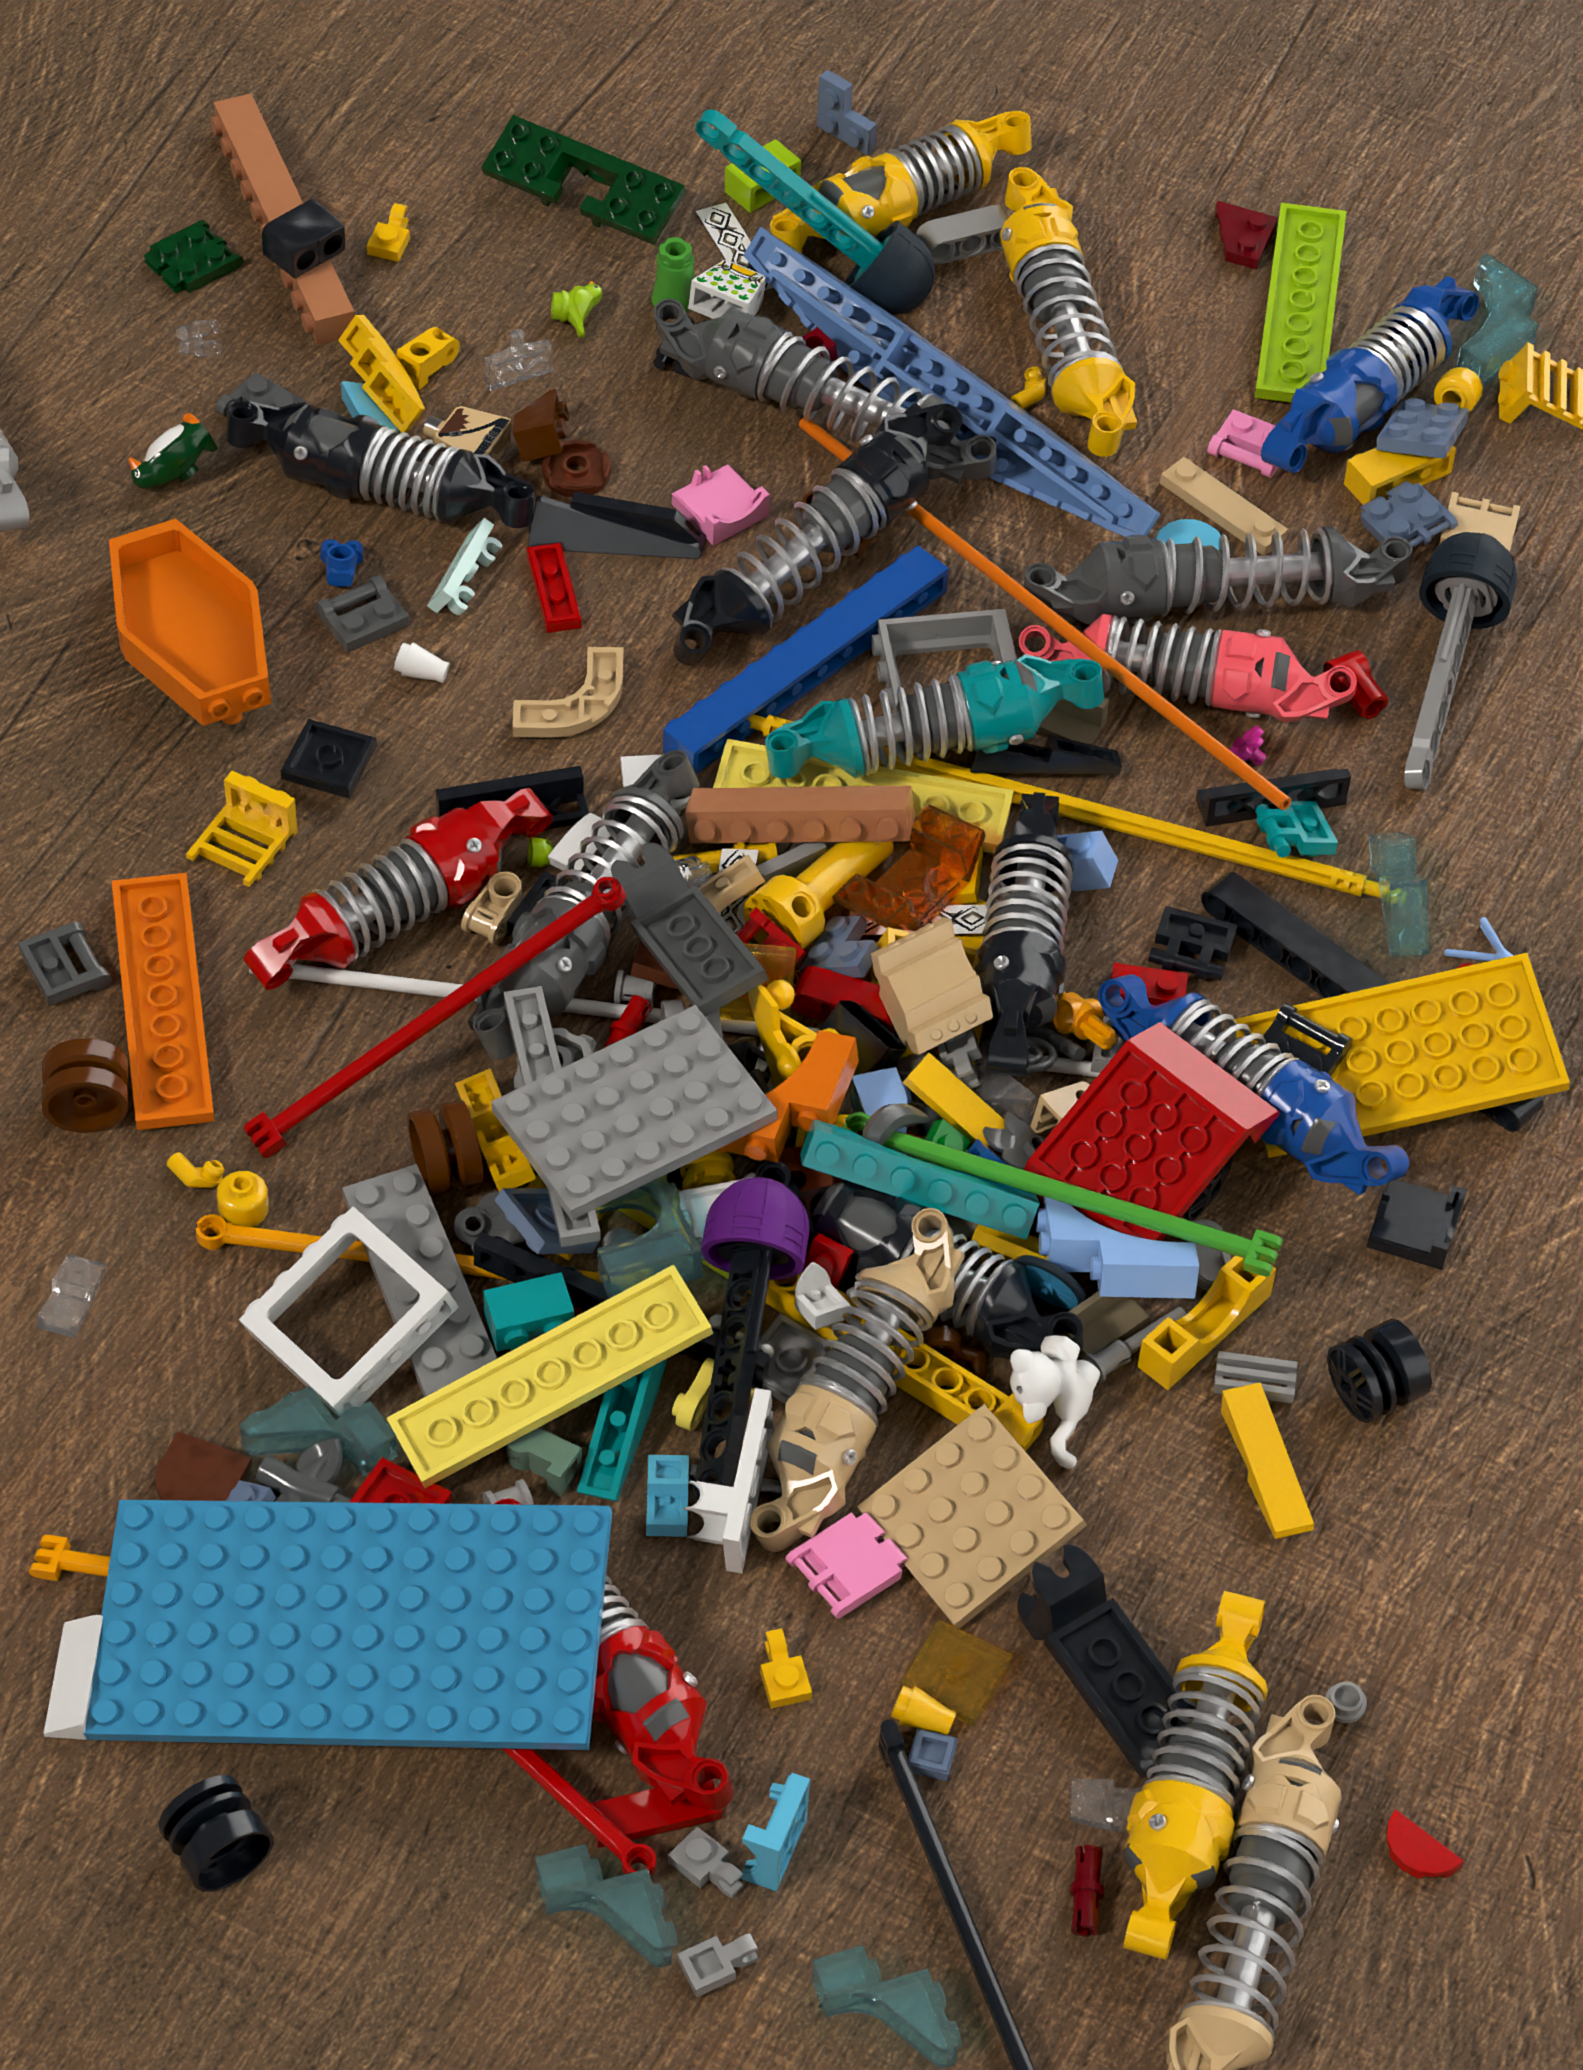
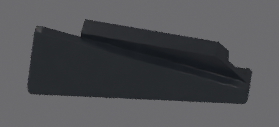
M574 491L571 505L537 495L529 536V547L561 543L563 551L699 559L705 544L706 535L703 532L696 533L691 531L685 525L686 517L676 509Z

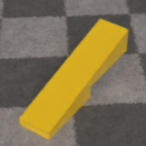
M1261 1382L1222 1390V1416L1247 1466V1481L1274 1538L1278 1539L1313 1531L1314 1522Z

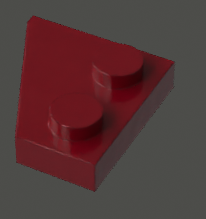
M1217 201L1215 217L1218 218L1220 225L1219 235L1224 243L1223 253L1225 261L1257 270L1276 230L1278 217Z

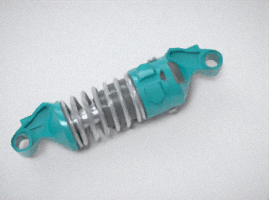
M1024 654L1017 660L1005 662L980 661L967 665L965 671L957 672L956 675L951 674L948 678L949 682L939 684L938 680L933 678L931 686L922 688L921 684L916 682L914 685L915 694L905 695L904 688L899 686L896 690L899 702L896 706L897 713L891 714L887 693L881 690L879 696L884 716L874 718L870 698L864 694L862 701L867 720L863 721L856 701L850 697L848 700L844 698L836 702L821 701L809 710L802 719L783 724L782 727L775 729L767 735L765 746L769 770L777 778H791L800 772L802 766L810 757L814 756L841 768L857 779L864 777V775L868 776L870 772L875 774L879 767V757L883 765L892 771L896 763V753L902 763L910 766L913 760V753L917 754L918 758L922 761L927 762L931 752L944 758L950 749H953V751L960 755L964 748L970 752L972 750H983L986 754L1003 751L1008 748L1009 744L1018 745L1024 740L1034 738L1042 721L1061 699L1073 702L1075 706L1083 709L1099 706L1104 700L1102 667L1096 661L1088 659L1049 661ZM900 742H904V745L906 747V755L903 751ZM888 745L889 759L887 758L883 746ZM868 749H871L872 764L870 762Z

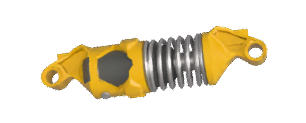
M1010 111L979 122L955 119L954 122L940 127L939 131H932L928 136H920L918 141L912 140L908 145H900L898 150L892 149L873 158L863 156L853 162L850 170L844 175L841 173L835 174L812 187L873 237L882 230H885L896 220L900 221L903 226L908 227L911 221L918 218L919 215L927 214L929 210L938 209L939 206L947 205L950 201L958 200L959 197L986 187L990 181L992 163L998 150H1003L1010 155H1022L1030 151L1032 148L1030 116L1022 111ZM931 144L936 148L938 154L935 156L932 153ZM921 149L927 154V156L921 153ZM954 184L958 186V190L954 189ZM944 188L948 190V194H944ZM788 208L774 215L770 222V232L800 253H802L803 245L808 236L825 239Z

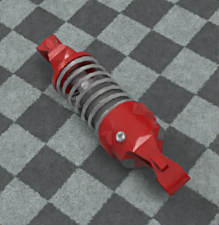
M530 788L519 790L506 801H480L468 809L455 808L439 818L429 816L411 827L410 835L401 840L399 847L390 846L387 857L375 854L372 863L373 867L366 863H360L358 875L352 872H345L343 884L330 880L328 893L321 889H315L302 896L299 901L298 913L289 927L258 941L247 951L243 960L266 990H273L286 982L293 973L292 966L297 959L323 962L338 969H345L355 963L358 957H365L370 947L380 948L385 939H396L400 930H411L415 921L425 922L429 913H440L441 910L451 906L460 908L477 898L479 890L487 885L490 878L494 874L501 872L503 847L511 834L526 835L528 838L535 837L552 823L553 816ZM349 878L357 883L359 895L354 896ZM334 887L342 892L348 900L342 905L339 904ZM386 927H394L391 933L385 932ZM361 928H362L363 935L358 931V930L361 929ZM369 928L379 935L377 941H370ZM358 941L364 944L362 950H359Z

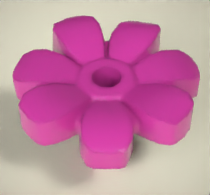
M1254 726L1244 733L1243 739L1237 737L1232 745L1233 748L1229 750L1243 761L1249 759L1256 766L1261 765L1266 759V755L1259 749L1264 742L1261 738L1264 731L1259 726Z

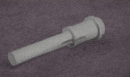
M1178 1307L1125 1341L1115 1340L1111 1345L1098 1353L1085 1355L1082 1360L1090 1362L1100 1371L1097 1383L1101 1384L1106 1380L1107 1374L1131 1361L1129 1357L1140 1350L1142 1340L1167 1317L1175 1321L1187 1313L1183 1308Z

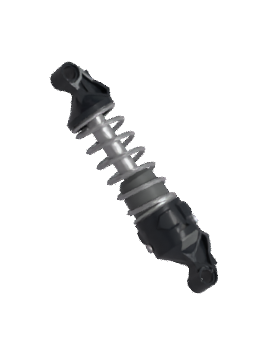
M915 402L903 413L884 417L875 434L863 437L859 441L861 446L832 471L831 482L825 487L819 485L813 487L811 504L796 502L794 504V515L803 528L802 530L792 522L778 518L775 520V531L783 543V547L765 535L756 537V547L765 563L762 564L752 554L741 551L737 553V564L741 572L736 569L722 567L713 575L702 576L693 588L688 600L672 614V617L680 624L673 648L676 659L688 666L700 663L711 645L713 632H734L754 637L762 636L772 627L773 622H777L782 618L784 605L795 606L801 602L803 588H816L820 585L822 572H834L839 568L841 555L851 556L858 551L861 539L873 538L876 536L877 530L885 528L904 510L910 511L917 505L916 500L929 487L926 460L927 445L945 446L953 440L963 421L960 410L948 403L921 408ZM937 421H944L950 429L940 427ZM800 508H803V509H804V510L802 511V515H801V513H800V511H799ZM780 525H785L796 535L789 541ZM761 542L768 543L777 552L769 557ZM848 545L853 546L848 550H844ZM821 550L835 553L834 563L829 567H823L820 564L817 554ZM742 558L748 559L758 569L751 574ZM804 565L816 570L815 580L811 583H803L801 581L798 570ZM786 581L797 586L796 597L791 600L783 599L779 589ZM767 598L778 603V611L775 615L772 614L771 607L766 600ZM685 640H694L698 643L700 649H690L685 644Z

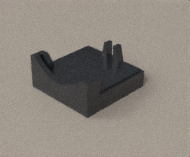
M1400 1180L1387 1183L1379 1202L1377 1214L1368 1238L1367 1248L1442 1270L1463 1208L1467 1190L1452 1185L1449 1195Z

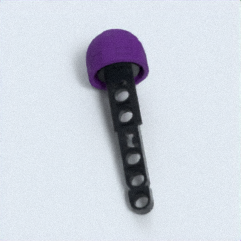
M754 1177L733 1183L715 1199L706 1217L701 1255L712 1266L728 1272L729 1278L699 1450L701 1464L697 1465L694 1482L699 1481L712 1484L715 1480L719 1479L720 1485L734 1487L738 1469L735 1465L741 1454L769 1280L790 1278L798 1275L804 1269L809 1238V1221L806 1210L792 1190L772 1179ZM751 1289L750 1299L744 1306L740 1307L742 1296ZM745 1327L743 1338L734 1344L736 1333L739 1329ZM732 1402L731 1413L727 1418L721 1420L723 1409L728 1403ZM726 1440L724 1452L721 1456L715 1458L716 1448L722 1441ZM693 1485V1493L695 1498L699 1500L700 1491Z

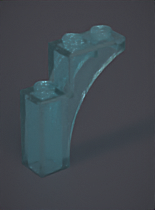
M1487 253L1478 259L1473 284L1484 299L1488 319L1483 327L1460 347L1457 367L1468 368L1475 372L1480 378L1483 387L1498 376L1499 370L1505 361H1510L1528 342L1533 345L1535 344L1539 325L1528 317L1534 310L1538 287Z

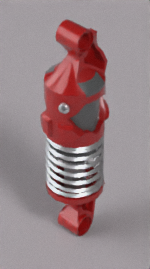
M510 1498L501 1499L494 1503L522 1505L517 1500ZM606 1575L592 1716L596 1721L604 1722L617 1738L615 1741L616 1747L622 1753L630 1755L639 1779L650 1786L660 1788L672 1805L684 1799L708 1810H720L726 1807L731 1802L734 1791L724 1764L716 1759L696 1756L697 1741L707 1711V1701L695 1687L698 1683L696 1678L689 1672H683L678 1665L675 1651L660 1632L651 1631L641 1619H638V1613L634 1609L629 1608V1602L623 1596H620V1590L612 1585L611 1579ZM608 1602H614L612 1606L607 1605ZM710 1779L721 1780L720 1785L713 1790L702 1789L703 1785Z

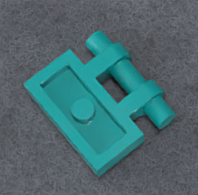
M1291 801L1290 806L1286 810L1270 809L1267 804H1261L1256 808V822L1260 830L1267 834L1266 842L1270 849L1276 852L1279 857L1288 856L1291 852L1290 846H1296L1300 855L1312 857L1335 855L1338 841L1316 801Z

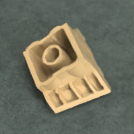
M943 917L871 953L874 974L880 984L879 996L900 1041L906 1047L909 1046L912 1052L920 1055L993 1018L990 998L982 992L980 977L972 969L965 954L962 939L955 937L952 919Z

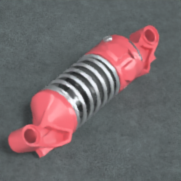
M1102 614L1082 632V634L1129 671L1138 672L1137 677L1144 683H1146L1147 674H1151L1150 681L1154 685V691L1160 695L1162 690L1171 691L1170 698L1173 702L1179 696L1188 697L1190 704L1194 703L1196 698L1205 699L1208 707L1212 705L1214 708L1244 711L1246 716L1251 718H1258L1260 714L1272 715L1282 723H1289L1306 717L1328 720L1329 709L1350 701L1356 692V676L1349 667L1343 665L1335 666L1313 677L1301 666L1283 637L1271 636V632L1268 630L1259 629L1256 634L1231 630L1221 631L1219 629L1214 633L1212 628H1209L1204 634H1199L1195 626L1188 628L1187 632H1180V627L1175 623L1170 627L1168 633H1163V625L1160 621H1157L1151 628L1146 645V625L1143 619H1139L1135 623L1129 641V623L1126 617L1119 619L1117 616L1113 617V615ZM1031 625L1020 634L1019 647L1022 655L1027 654L1041 657L1049 661L1066 659L1092 660L1069 641L1060 643L1044 627L1039 625ZM1122 632V641H1119ZM1038 636L1046 641L1044 648L1038 652H1031L1026 648L1027 641L1032 637ZM1102 668L1104 693L1110 690L1113 676ZM1336 677H1344L1351 685L1347 691L1338 693L1331 688L1330 682ZM1119 682V692L1123 695L1126 693L1127 687Z

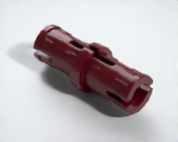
M1080 1845L1075 1848L1074 1881L1070 1884V1896H1073L1071 1932L1078 1936L1090 1937V1929L1093 1936L1099 1933L1100 1900L1104 1897V1885H1101L1103 1850L1095 1845H1084L1085 1851L1083 1853V1847Z

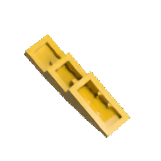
M355 315L338 341L353 357L350 365L365 381L362 386L364 391L401 433H408L425 410V407L410 377L384 338L365 315Z
M491 1068L456 1082L455 1085L460 1098L465 1102L469 1110L480 1148L498 1191L500 1192L502 1188H516L535 1180L536 1177L531 1164L492 1112L491 1101L502 1097V1094Z

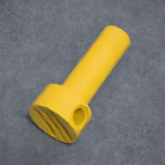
M893 841L838 842L796 878L786 875L772 877L745 901L743 909L745 922L750 919L748 914L757 907L802 949L806 948L824 931V912L890 857L894 849ZM761 928L753 938L761 945L769 934Z

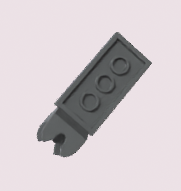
M656 843L643 844L642 857L645 864L639 868L632 867L627 861L615 860L613 862L611 874L612 877L618 879L625 890L626 898L624 904L629 913L630 923L635 934L692 1006L696 1005L704 1016L709 1015L768 980L765 969L696 885L691 888L688 887L675 860L664 847Z

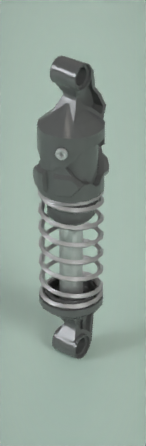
M673 750L656 759L634 784L611 792V799L603 810V820H599L592 825V837H586L580 842V853H575L568 859V870H563L557 874L556 887L546 890L544 897L538 901L532 911L525 912L520 916L513 930L512 936L514 940L512 944H507L496 961L592 895L593 887L597 880L602 877H612L611 867L615 860L627 861L632 867L639 868L637 858L640 854L642 855L643 844H659L669 854L678 847L683 838L684 828L681 818L670 801L672 799L687 798L691 796L693 788H699L700 786L698 777L684 751ZM605 826L614 840L597 836L598 829ZM594 842L595 847L603 856L585 853L587 845ZM600 843L609 845V848L605 850ZM582 859L591 873L574 870L575 862ZM589 859L598 862L597 865L594 867ZM571 875L574 882H568L562 886L563 879ZM577 876L585 878V882H582ZM612 888L606 889L603 893H608ZM621 907L615 910V916L613 911L605 910L600 914H596L477 998L476 1010L467 1022L471 1030H475L490 1059L501 1060L515 1052L504 1003V992L542 986L549 1018L557 1017L566 1009L575 996L584 977L597 974L606 958V949L609 946L611 937L620 930L622 921L629 916L626 908L621 912ZM611 922H615L614 926L609 928Z

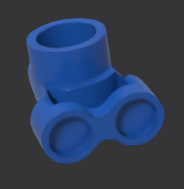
M332 539L322 542L320 558L326 565V577L329 585L336 587L351 586L356 565L360 564L363 560V545L360 542L351 540L345 544H340Z

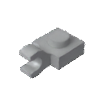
M973 1028L937 1046L941 1061L949 1071L956 1069L959 1079L961 1078L963 1083L970 1089L980 1086V1081L972 1062L982 1058V1054Z
M696 1827L668 1854V1863L700 1889L708 1881H711L726 1896L732 1898L743 1887V1884L738 1881L743 1876V1873L736 1866L728 1862L729 1851L699 1827Z
M750 1933L724 1946L721 1945L718 1937L714 1936L677 1953V1958L697 1998L736 1980V1972L733 1967H745L756 1962L758 1956L755 1951L758 1950V1947Z

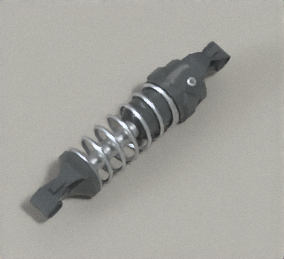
M664 299L654 308L657 334L663 342L660 346V353L678 360L683 370L694 380L710 379L735 390L739 396L744 398H753L760 400V402L769 399L775 400L780 403L782 411L790 407L793 409H804L805 422L813 419L817 411L827 404L832 407L827 420L829 432L837 428L845 413L856 417L850 433L852 442L860 439L868 423L879 427L884 417L906 411L907 409L900 405L911 394L917 395V404L921 408L945 404L943 398L937 395L927 394L923 396L919 388L913 387L901 394L900 385L895 377L886 378L877 384V377L872 367H864L854 373L849 357H840L835 361H830V355L825 347L819 346L814 349L807 347L801 336L793 337L792 332L774 325L766 317H756L740 309H733L721 317L693 324L682 304L675 299ZM668 319H676L674 322H664ZM841 363H846L848 368L847 382L837 379L835 368ZM865 373H869L871 376L870 393L853 386L859 377ZM887 384H893L894 403L876 396ZM937 421L940 427L950 429L944 421ZM976 435L959 441L955 436L945 446L927 445L926 460L929 480L943 477L960 484L962 479H985L992 476L997 468L995 442L988 436ZM982 454L988 456L987 458L981 460L974 458L975 456Z
M1323 526L1322 528L1318 527L1313 532L1311 545L1307 531L1302 528L1298 534V553L1283 554L1282 536L1276 530L1272 535L1271 541L1272 555L1257 556L1255 537L1249 532L1245 537L1246 557L1230 558L1229 542L1224 534L1219 538V551L1213 545L1202 546L1201 540L1197 536L1193 539L1192 543L1174 544L1171 538L1164 543L1160 538L1158 540L1149 539L1147 535L1138 534L1126 536L1123 541L1098 543L1088 557L1068 576L1061 575L1051 565L1046 563H1034L1028 566L1025 571L1023 587L1058 615H1069L1089 625L1102 614L1113 615V617L1117 616L1119 619L1126 617L1128 623L1135 624L1139 619H1143L1145 623L1149 622L1152 617L1165 616L1170 609L1179 608L1188 615L1202 603L1215 613L1222 607L1226 595L1232 605L1241 611L1249 605L1253 592L1258 602L1267 609L1274 605L1280 592L1285 601L1294 607L1302 601L1306 590L1311 598L1320 605L1339 603L1353 607L1365 601L1376 592L1393 591L1397 584L1406 579L1412 555V546L1404 538L1389 537L1376 550L1367 554L1345 540L1333 526ZM1302 581L1297 598L1291 599L1285 583ZM1275 583L1272 597L1266 602L1261 595L1258 585ZM1248 585L1246 597L1243 603L1240 604L1233 593L1232 587ZM1218 601L1214 606L1211 604V602Z

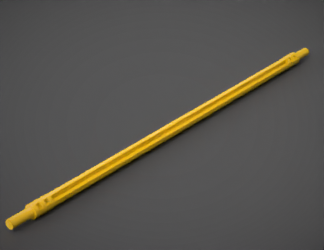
M752 715L748 718L751 722L749 728L763 732V736L766 737L775 729L782 727L783 724L794 722L768 715L767 718ZM883 746L887 758L889 759V748L887 746ZM868 749L870 762L872 764L871 749ZM896 753L894 769L1014 790L1012 803L1021 805L1022 793L1034 794V792L1045 793V796L1059 797V816L1359 897L1362 894L1396 903L1400 899L1401 888L1367 880V875L1292 855L1282 858L1276 852L1266 848L991 774L971 773L968 768L929 758L927 762H924L916 754H913V760L910 766H907L901 762ZM879 757V766L885 767Z

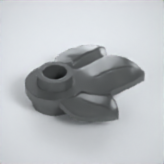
M1009 1112L1004 1114V1129L984 1127L983 1129L987 1143L994 1150L1002 1153V1160L1010 1166L1023 1170L1027 1160L1045 1140L1044 1137L1035 1134L1028 1124Z
M499 1191L486 1194L476 1207L463 1209L454 1220V1233L461 1243L471 1246L473 1254L474 1242L481 1232L493 1237H502L514 1246L526 1241L518 1229L505 1218V1213L495 1202ZM470 1220H477L480 1222L481 1227L477 1231H470L466 1228V1224Z

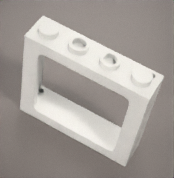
M352 1207L345 1214L337 1217L330 1229L317 1242L310 1244L304 1250L302 1257L289 1270L282 1272L275 1279L273 1286L260 1299H256L249 1304L245 1314L239 1321L254 1339L345 1422L459 1306L449 1291L355 1207ZM359 1239L420 1294V1299L342 1378L333 1379L282 1333L273 1322Z

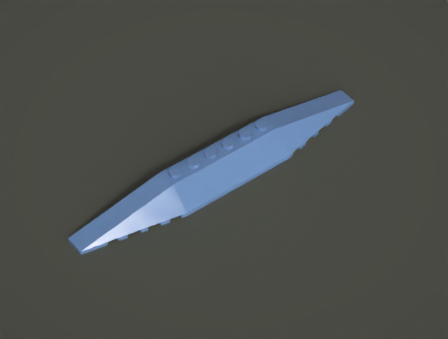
M759 228L743 256L758 273L765 276L766 282L772 285L784 303L795 311L806 328L812 331L818 327L836 343L838 358L849 357L854 373L864 367H872L877 377V384L886 378L895 377L900 385L901 394L913 387L919 388L923 396L927 394L937 395L943 398L945 404L948 403L957 407L962 413L963 418L962 425L955 435L959 441L970 439L976 435H985L993 439L996 444L997 468L994 474L990 476L991 479L1124 537L1138 534L1147 535L1160 516L1159 512L1046 425L903 322L765 228ZM841 363V368L848 373L846 363ZM865 373L857 381L871 390V376L869 373ZM893 384L884 386L877 395L894 403L895 391ZM911 394L900 406L908 409L915 402H918L917 395ZM982 454L977 455L974 458L981 460L987 458L988 456Z

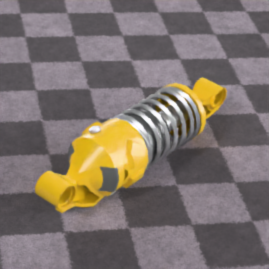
M1225 1590L1216 1619V1627L1220 1628V1640L1206 1651L1182 1658L1177 1666L1172 1683L1176 1693L1171 1695L1167 1701L1171 1711L1162 1718L1166 1729L1160 1731L1157 1736L1161 1748L1156 1749L1151 1755L1156 1766L1149 1768L1146 1775L1149 1780H1146L1142 1790L1133 1797L1127 1818L1128 1825L1126 1829L1129 1837L1126 1841L1123 1857L1126 1864L1142 1883L1144 1906L1139 1911L1133 1910L1131 1913L1123 1949L1167 1960L1176 1926V1921L1173 1920L1184 1909L1193 1892L1212 1886L1218 1873L1219 1862L1225 1860L1228 1856L1235 1826L1233 1820L1235 1803L1233 1798L1237 1796L1241 1789L1239 1779L1242 1778L1246 1771L1244 1761L1247 1760L1251 1753L1249 1743L1252 1742L1256 1735L1254 1725L1257 1724L1261 1717L1260 1709L1268 1692L1266 1681L1250 1664L1246 1655L1255 1637H1258L1265 1611V1600ZM1182 1698L1187 1703L1195 1706L1196 1710L1178 1709L1175 1703L1178 1699ZM1252 1713V1716H1251V1718L1249 1719V1718L1247 1717V1715H1249V1714ZM1238 1716L1244 1724L1231 1725L1228 1723L1229 1717ZM1173 1717H1178L1188 1724L1173 1727L1170 1721ZM1247 1729V1734L1244 1737L1240 1731ZM1226 1733L1233 1734L1239 1741L1233 1742ZM1168 1735H1171L1167 1744L1165 1739ZM1242 1747V1752L1239 1755L1237 1749Z

